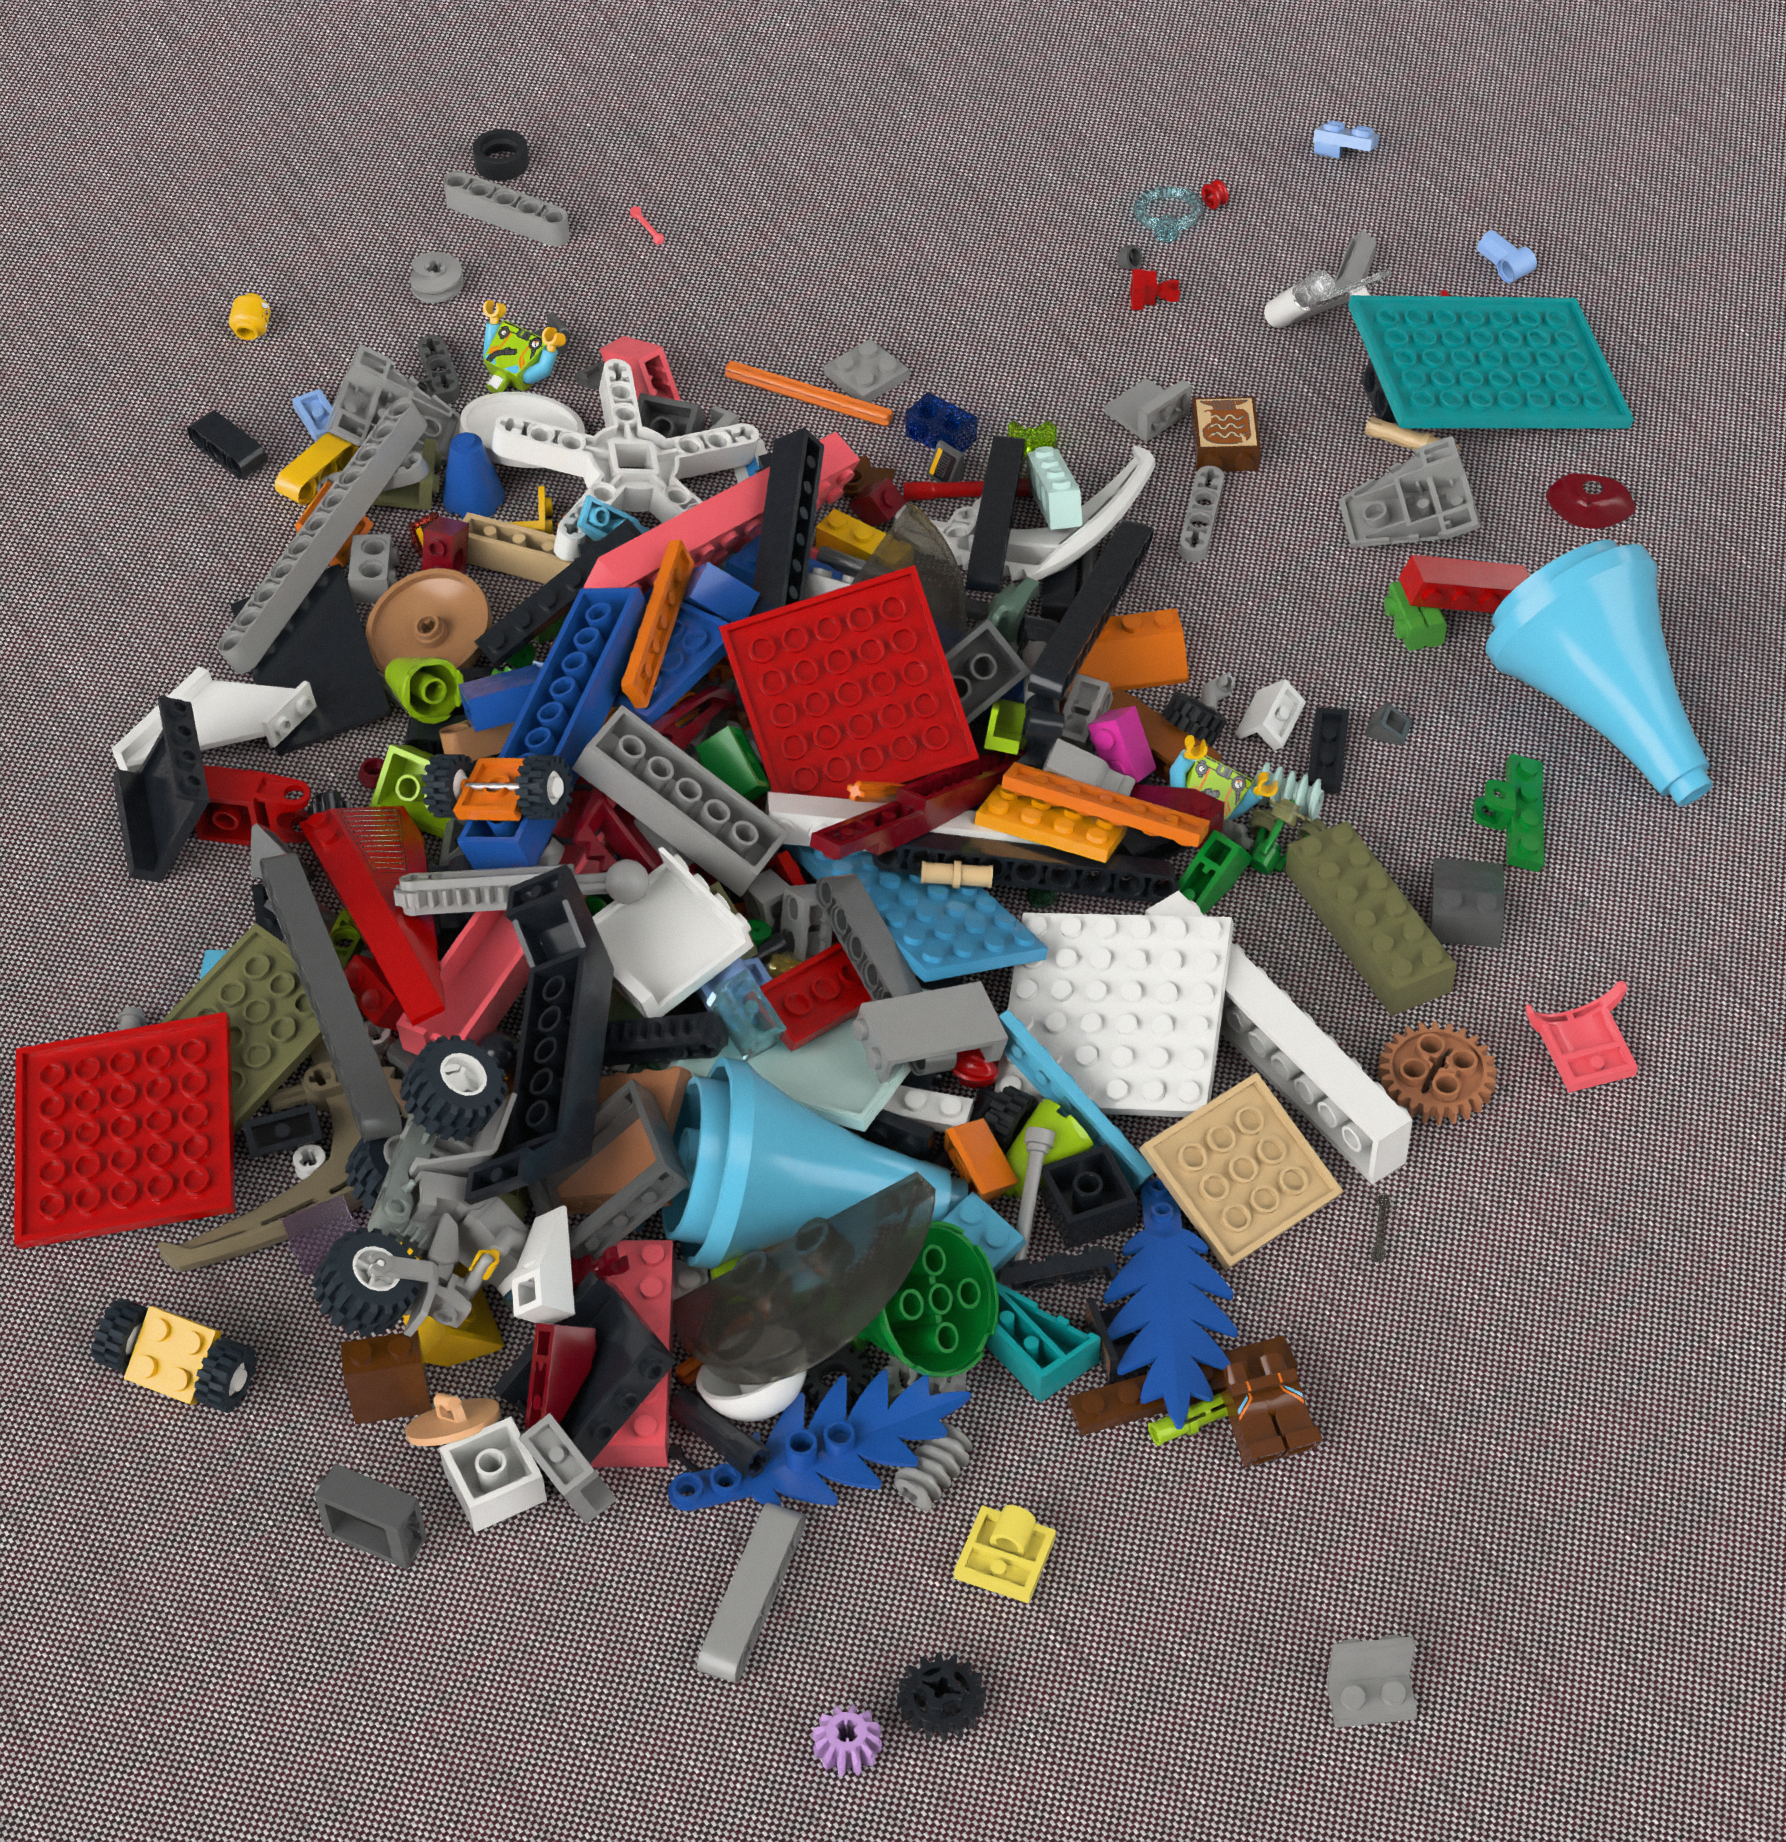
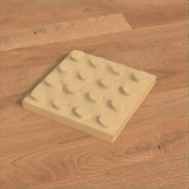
M1257 1072L1147 1141L1139 1148L1142 1155L1225 1271L1344 1192Z

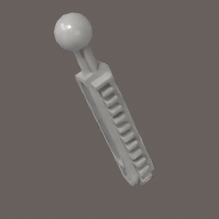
M624 859L618 861L604 873L575 874L574 864H565L572 870L582 895L609 894L616 902L629 905L641 900L649 890L650 878L647 870L634 860ZM562 865L410 873L399 878L400 884L396 885V888L393 890L395 906L403 907L404 914L409 916L506 910L509 888Z

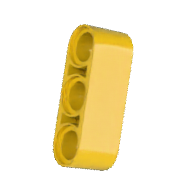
M330 432L324 434L278 474L275 482L276 491L301 505L309 504L318 493L316 491L318 483L327 475L343 471L359 449L358 446Z

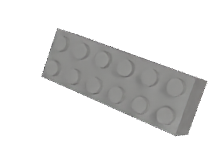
M623 705L618 708L586 745L572 767L580 776L740 897L743 896L790 834L785 828Z

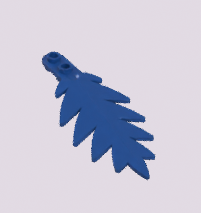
M1156 1178L1146 1182L1141 1188L1144 1230L1135 1234L1122 1248V1255L1125 1257L1137 1254L1130 1259L1112 1281L1103 1296V1301L1108 1304L1137 1292L1118 1313L1107 1330L1112 1341L1143 1328L1124 1353L1117 1367V1374L1124 1375L1153 1363L1144 1382L1140 1401L1142 1404H1146L1163 1397L1167 1412L1176 1429H1182L1189 1411L1190 1396L1208 1402L1213 1401V1392L1196 1362L1220 1370H1224L1227 1365L1231 1364L1221 1348L1201 1327L1233 1338L1238 1336V1330L1227 1315L1200 1291L1202 1290L1228 1300L1233 1299V1291L1224 1279L1203 1258L1195 1253L1207 1254V1244L1194 1233L1182 1228L1180 1206L1160 1178Z
M883 1369L861 1394L846 1421L847 1377L842 1375L822 1400L807 1430L804 1429V1393H799L795 1400L785 1409L765 1444V1447L770 1450V1461L766 1464L764 1471L755 1478L745 1477L730 1464H720L715 1468L694 1473H681L670 1483L668 1499L672 1506L681 1511H693L752 1497L763 1505L769 1502L781 1506V1500L776 1494L777 1492L786 1497L804 1502L835 1506L838 1503V1497L821 1477L848 1486L880 1489L882 1487L881 1480L863 1460L889 1466L916 1467L918 1465V1458L902 1440L945 1438L948 1430L939 1420L966 1404L971 1399V1393L968 1391H956L929 1396V1377L923 1375L905 1389L888 1409V1371ZM754 1432L752 1437L761 1443L760 1433ZM728 1483L731 1486L721 1487L718 1484ZM685 1492L693 1493L690 1496H683L682 1494Z

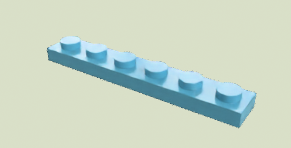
M1009 1010L999 1015L1000 1022L1009 1038L1003 1053L1045 1099H1050L1061 1106L1057 1110L1060 1115L1067 1117L1070 1114L1077 1120L1094 1144L1091 1149L1107 1144L1133 1193L1135 1194L1141 1190L1142 1186L1148 1182L1155 1172L1145 1157L1137 1152L1124 1137L1122 1131L1114 1126L1100 1111L1098 1105L1089 1099L1077 1086L1073 1077L1065 1072L1051 1057L1049 1051L1040 1045L1027 1031L1022 1021L1017 1019Z

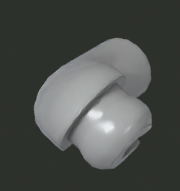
M1222 674L1220 677L1207 682L1201 690V702L1217 712V702L1230 695L1235 688L1234 678L1229 674Z

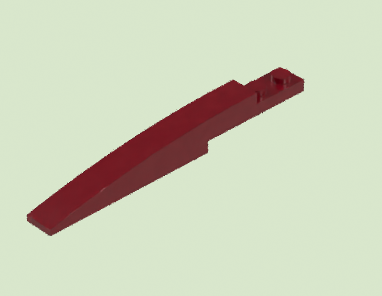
M1022 749L1018 750L1017 755L995 750L979 756V761L951 767L898 788L895 801L813 832L809 846L821 851L826 858L833 860L843 859V857L863 851L864 849L875 855L885 853L928 833L987 799L998 784L1002 785L1003 775L1007 772V769L1026 753Z

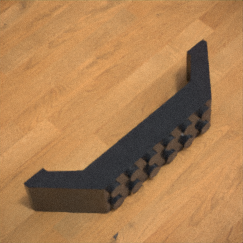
M562 865L509 888L505 917L512 922L530 967L513 1093L517 1094L509 1116L504 1155L469 1168L464 1201L470 1205L532 1184L590 1157L592 1153L614 966L574 874L567 865Z

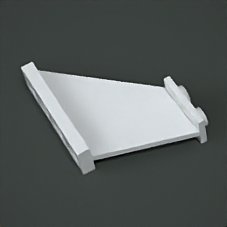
M198 667L167 696L191 702L200 751L265 736L268 739L269 745L275 748L317 707L310 683L305 680L296 689L212 680L209 670ZM159 705L112 748L120 770L136 772L142 766L163 729Z

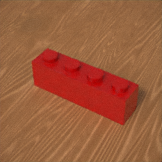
M1411 555L1398 579L1410 606L1495 613L1501 602L1530 576L1524 565Z

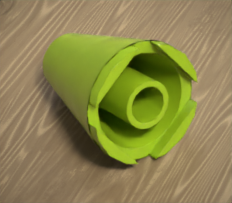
M398 657L393 659L386 667V682L407 713L422 723L436 724L445 721L452 716L450 713L456 706L459 707L462 703L458 684L464 683L463 676L446 659L439 657Z
M1043 1099L1038 1104L1005 1154L1019 1181L1018 1184L1003 1194L1007 1198H1010L1012 1195L1018 1199L1022 1197L1029 1152L1026 1151L1027 1145L1024 1144L1027 1127L1045 1128L1056 1133L1053 1149H1049L1048 1155L1044 1156L1043 1165L1091 1150V1147L1094 1145L1087 1132L1070 1114L1064 1117L1056 1112L1061 1106L1050 1099Z

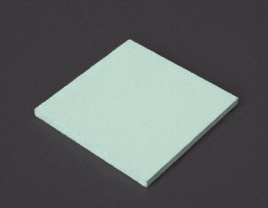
M780 956L764 967L770 977L774 979L796 965ZM857 1015L793 1052L787 1048L765 1022H760L730 1031L728 1046H725L719 1055L714 1058L674 1060L666 1068L667 1070L672 1066H679L688 1069L691 1072V1076L707 1078L711 1067L720 1057L745 1060L762 1077L801 1105L838 1125L863 1132L866 1131L911 1071L907 1062L893 1065L888 1082L880 1084L875 1071L871 1070L868 1066L866 1051L862 1042L858 1041L854 1035L853 1022Z

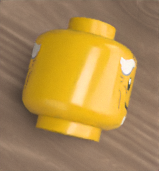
M248 293L235 298L229 316L230 328L236 336L244 340H254L264 335L267 331L271 315L270 306L261 296L254 293Z

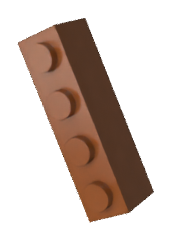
M1119 688L1112 694L1113 701L1109 711L1136 706L1149 746H1152L1151 753L1156 765L1153 773L1170 784L1169 769L1180 752L1186 749L1184 741L1189 734L1171 724L1161 713L1155 712L1143 704L1137 697L1131 696ZM1194 737L1195 744L1193 747L1200 745L1201 741ZM1207 746L1208 751L1206 755L1221 763L1222 755L1213 747Z

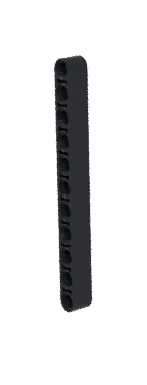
M1125 519L1121 521L1035 663L1028 683V692L1062 701L1147 555L1152 542L1154 528Z

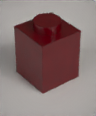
M887 477L867 485L849 505L863 523L874 527L889 521L907 501L890 478Z

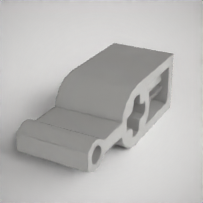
M1059 738L1051 748L1042 768L1043 771L1126 796H1130L1136 781L1128 775H1122L1110 769L1103 759Z

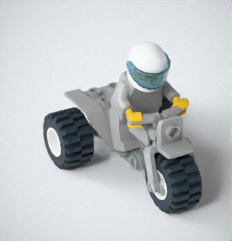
M452 1035L449 1040L446 1036H441L435 1042L431 1040L426 1044L402 1079L401 1086L403 1090L400 1092L401 1100L407 1101L404 1108L408 1117H403L401 1120L402 1133L365 1143L361 1138L348 1157L349 1161L345 1166V1173L349 1174L346 1179L348 1187H354L352 1195L356 1200L361 1199L364 1202L362 1205L368 1211L370 1208H373L368 1221V1230L366 1227L358 1228L355 1233L350 1230L344 1233L341 1239L338 1238L318 1265L312 1286L317 1288L313 1294L315 1301L322 1302L323 1304L320 1307V1311L324 1316L329 1314L333 1318L330 1322L336 1327L339 1324L345 1326V1332L353 1334L357 1330L360 1336H369L373 1331L376 1335L384 1333L387 1328H393L403 1315H410L404 1334L412 1337L427 1315L443 1325L458 1328L471 1311L472 1303L470 1301L481 1287L491 1284L504 1297L502 1301L514 1311L512 1278L530 1230L505 1202L497 1196L473 1205L468 1204L464 1199L469 1168L489 1161L497 1151L517 1094L512 1092L508 1099L504 1100V1094L507 1091V1083L503 1082L506 1077L504 1069H499L497 1066L500 1062L496 1056L491 1057L488 1054L489 1049L482 1045L480 1048L475 1045V1040L467 1038L466 1041H463L460 1036ZM409 1248L414 1250L411 1255L407 1252ZM458 1261L468 1267L469 1272L465 1278L451 1274Z

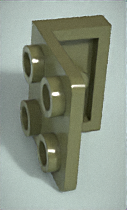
M424 438L422 457L430 467L428 475L415 484L380 492L372 505L431 510L432 493H439L440 474H434V471H441L442 453L436 452L437 439Z

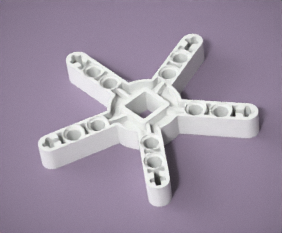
M610 359L604 364L599 386L606 428L592 436L506 414L498 417L495 422L491 448L497 455L584 478L588 490L560 521L554 543V553L557 557L565 561H574V558L579 557L578 544L593 542L591 538L577 527L586 495H591L619 510L630 512L649 511L664 523L703 502L684 486L679 479L750 464L754 459L760 434L758 430L750 424L740 423L665 438L660 433L642 426L630 365L620 359ZM619 467H644V469H629Z

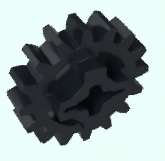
M936 1653L935 1662L931 1663L924 1656L920 1657V1668L917 1669L909 1665L907 1667V1678L899 1679L900 1693H897V1706L902 1707V1721L911 1720V1731L913 1733L918 1732L921 1728L925 1729V1737L929 1741L934 1733H940L942 1742H947L948 1733L954 1732L958 1738H962L963 1726L966 1725L971 1729H975L977 1727L976 1716L984 1715L983 1701H986V1688L981 1687L982 1675L980 1673L971 1675L972 1663L969 1661L962 1666L957 1665V1655L955 1654L950 1657L949 1661H943L941 1653ZM957 1681L960 1682L964 1687L959 1686ZM919 1707L924 1708L926 1713H924Z

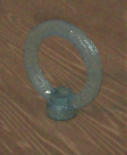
M1172 186L1158 187L1141 194L1134 203L1133 212L1139 223L1155 230V235L1160 241L1172 242L1178 237L1179 230L1191 227L1201 218L1203 203L1190 190ZM1175 198L1187 202L1192 207V210L1188 215L1179 219H1175L1172 215H1163L1160 219L1148 215L1145 207L1150 202L1158 199Z

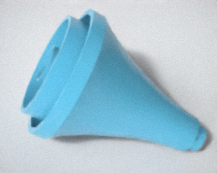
M1600 540L1583 545L1558 557L1536 571L1501 602L1492 617V625L1495 629L1487 641L1485 651L1499 672L1515 677L1556 700L1606 737L1643 773L1661 796L1671 795L1678 807L1686 806L1706 794L1713 787V783L1706 774L1710 764L1694 735L1676 690L1661 625L1657 589V564L1642 545L1629 544L1618 546L1613 540Z
M720 1057L711 1067L707 1078L693 1076L687 1083L673 1134V1141L690 1184L674 1196L672 1206L662 1207V1221L666 1237L681 1242L682 1255L688 1266L714 1269L730 1260L780 1244L849 1230L911 1227L922 1222L942 1221L968 1196V1183L966 1179L951 1177L950 1171L946 1167L914 1159L869 1142L808 1109L762 1077L747 1061Z

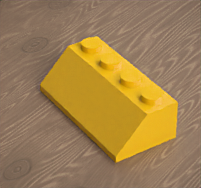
M409 1248L407 1252L411 1255L414 1250ZM458 1261L451 1274L465 1278L469 1270L468 1267ZM482 1287L470 1301L472 1303L471 1311L458 1328L443 1325L427 1315L417 1329L425 1363L450 1367L498 1351L504 1346ZM403 1315L405 1325H407L410 1315Z

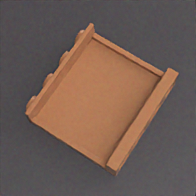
M672 1066L667 1070L655 1071L645 1069L641 1073L627 1074L619 1072L615 1073L614 1076L601 1077L597 1107L633 1078L655 1095L673 1138L688 1081L693 1076H691V1072L686 1068ZM641 1118L557 1187L561 1203L567 1207V1215L593 1213L656 1161ZM673 1198L662 1207L672 1206Z

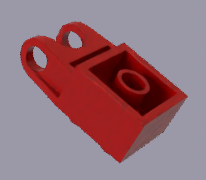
M203 765L210 802L195 825L198 840L251 846V828L258 823L269 827L284 843L307 841L303 832L292 830L295 824L309 818L308 812L301 810L309 804L312 796L311 790L305 782L254 770ZM301 791L304 793L299 799H286V795L289 792Z

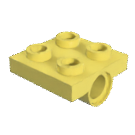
M982 1505L954 1569V1579L1029 1604L1055 1542L1056 1530L1037 1524L1032 1513L1020 1506L1007 1505L1003 1507L1001 1512Z

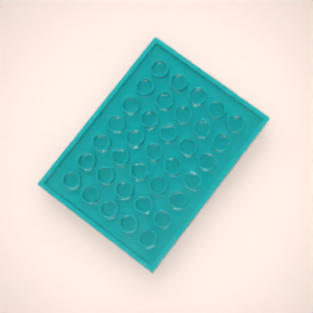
M1351 295L1348 307L1399 428L1630 429L1634 418L1576 298Z

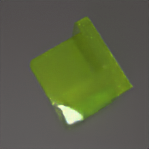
M1016 421L1008 424V437L1025 438L1024 458L1027 459V452H1034L1038 447L1049 446L1056 449L1057 427L1050 421H1046L1035 429L1032 427L1025 429Z

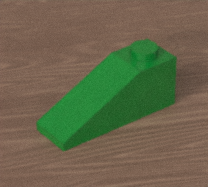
M1214 829L1178 881L1179 891L1188 900L1194 901L1204 915L1234 886L1253 857L1240 845Z

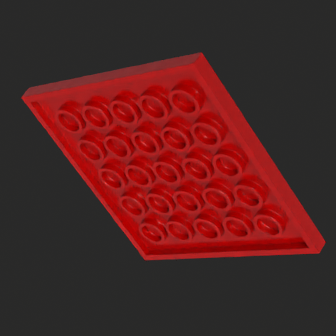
M915 565L719 626V631L772 792L849 799L851 792L847 791V787L849 784H855L857 781L907 784L951 767L979 761V756Z
M227 1012L16 1048L14 1244L19 1249L236 1212L231 1020Z

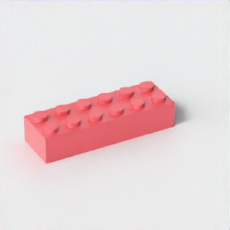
M621 1240L615 1245L618 1249L619 1259L627 1255L630 1269L620 1275L607 1276V1280L619 1288L672 1354L676 1274L673 1240ZM672 1367L590 1464L592 1467H668Z

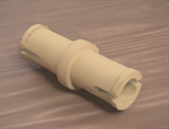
M954 860V864L922 861L921 884L952 885L953 889H960V885L992 887L993 865L961 864V861Z

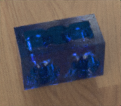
M927 392L905 412L906 436L934 450L937 443L942 440L961 453H964L977 441V416Z

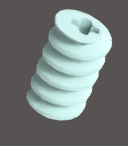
M1266 762L1262 769L1258 770L1252 785H1257V778L1261 772H1267L1269 777L1263 783L1264 785H1271L1275 780H1278L1276 794L1271 797L1263 796L1258 802L1259 805H1266L1270 799L1280 803L1282 798L1293 799L1295 804L1301 807L1298 812L1299 814L1306 815L1308 813L1311 820L1318 817L1324 800V790H1321V779L1318 778L1312 786H1309L1308 775L1305 774L1297 782L1296 771L1294 770L1284 778L1283 767L1279 766L1274 774L1270 773L1269 762Z

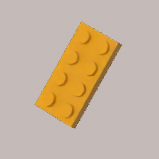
M1000 784L995 787L977 810L974 824L1104 863L1112 855L1127 830V826H1116L1103 818L1083 816L1070 808L1050 806L1045 801L1030 796H1018L1010 790L1001 788L1002 785Z

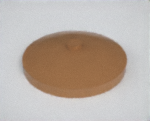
M436 568L410 574L384 592L368 617L365 636L376 668L385 675L388 664L398 657H439L448 660L456 668H470L482 654V651L474 641L492 627V610L487 597L478 584L461 572Z

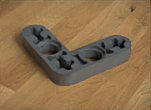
M436 335L423 337L418 342V351L426 378L418 379L419 383L417 386L431 398L435 394L446 404L455 402L460 397V386L445 341ZM434 349L437 355L432 356L430 350ZM436 367L446 368L443 371H432V369ZM447 383L448 389H444L442 384Z

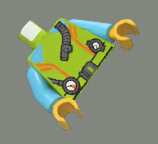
M487 300L483 305V312L487 317H490V321L486 322L483 362L490 375H492L486 384L487 389L492 393L504 392L507 386L511 385L521 391H525L532 384L549 377L558 358L556 347H561L565 344V335L558 333L556 328L547 327L544 329L542 337L506 320L500 323L499 318L506 314V306L503 303H497L494 313V301Z
M1188 735L1185 738L1186 749L1180 752L1169 769L1170 787L1197 789L1225 802L1223 821L1236 819L1257 804L1263 796L1271 797L1278 790V780H1275L1271 785L1263 784L1269 778L1267 772H1261L1257 778V785H1252L1254 780L1207 756L1208 750L1205 739L1201 741L1200 745L1193 747L1195 744L1193 735Z

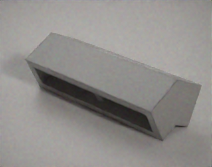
M1364 230L1350 240L1332 284L1339 292L1361 284L1366 280L1375 257L1377 241Z

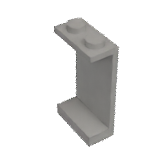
M981 981L861 1003L857 1018L853 1022L854 1035L858 1041L862 1042L866 1051L868 1066L871 1070L875 1071L880 1084L888 1082L893 1065L980 1048L987 1063L998 1061L1001 1059L1009 1039Z

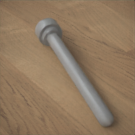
M1040 1127L1026 1128L1024 1144L1027 1145L1026 1151L1029 1152L1016 1231L1025 1238L1027 1244L1011 1258L1010 1262L1026 1260L1043 1159L1045 1155H1048L1049 1149H1053L1056 1133L1049 1129Z

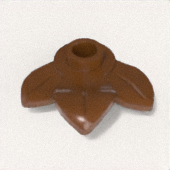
M866 455L858 457L860 460L853 471L855 473L854 477L842 489L844 491L843 495L857 496L867 485L887 477L893 482L895 469L871 467L869 458Z

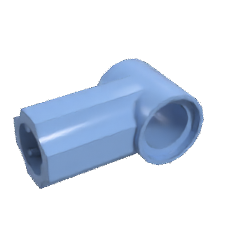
M1493 230L1486 232L1478 242L1477 251L1497 266L1499 276L1506 283H1512L1536 270L1537 260L1529 248L1521 247L1517 249Z

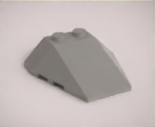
M360 344L339 387L325 430L357 446H361L389 406L397 399L408 397L411 398L427 422L426 430L409 453L418 452L422 455L424 438L437 439L436 452L442 453L441 463L447 464L450 442L456 435L460 434L461 415L435 394L431 398L417 386L419 382L412 376L409 379L396 370L394 368L396 363L390 358Z
M1453 435L1418 448L1414 451L1416 456L1401 465L1396 462L1389 467L1390 472L1376 481L1371 478L1338 499L1351 548L1450 539L1481 528L1482 525L1469 481Z

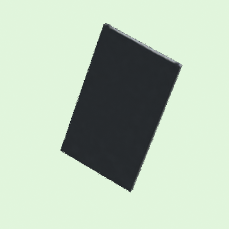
M340 564L326 568L261 660L251 670L255 685L296 689L305 680L310 683L317 707L275 747L278 756L392 714ZM251 597L230 604L234 618L237 617Z

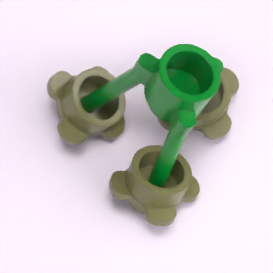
M1282 798L1280 803L1270 799L1269 803L1274 805L1272 811L1256 809L1253 810V817L1248 818L1249 830L1256 836L1254 845L1249 851V854L1253 857L1249 865L1264 875H1271L1273 870L1280 873L1286 865L1287 853L1281 856L1282 848L1275 843L1284 824L1294 827L1298 819H1301L1304 824L1297 830L1300 839L1328 829L1321 820L1317 818L1311 820L1308 815L1299 814L1298 812L1301 807L1295 804L1293 799Z

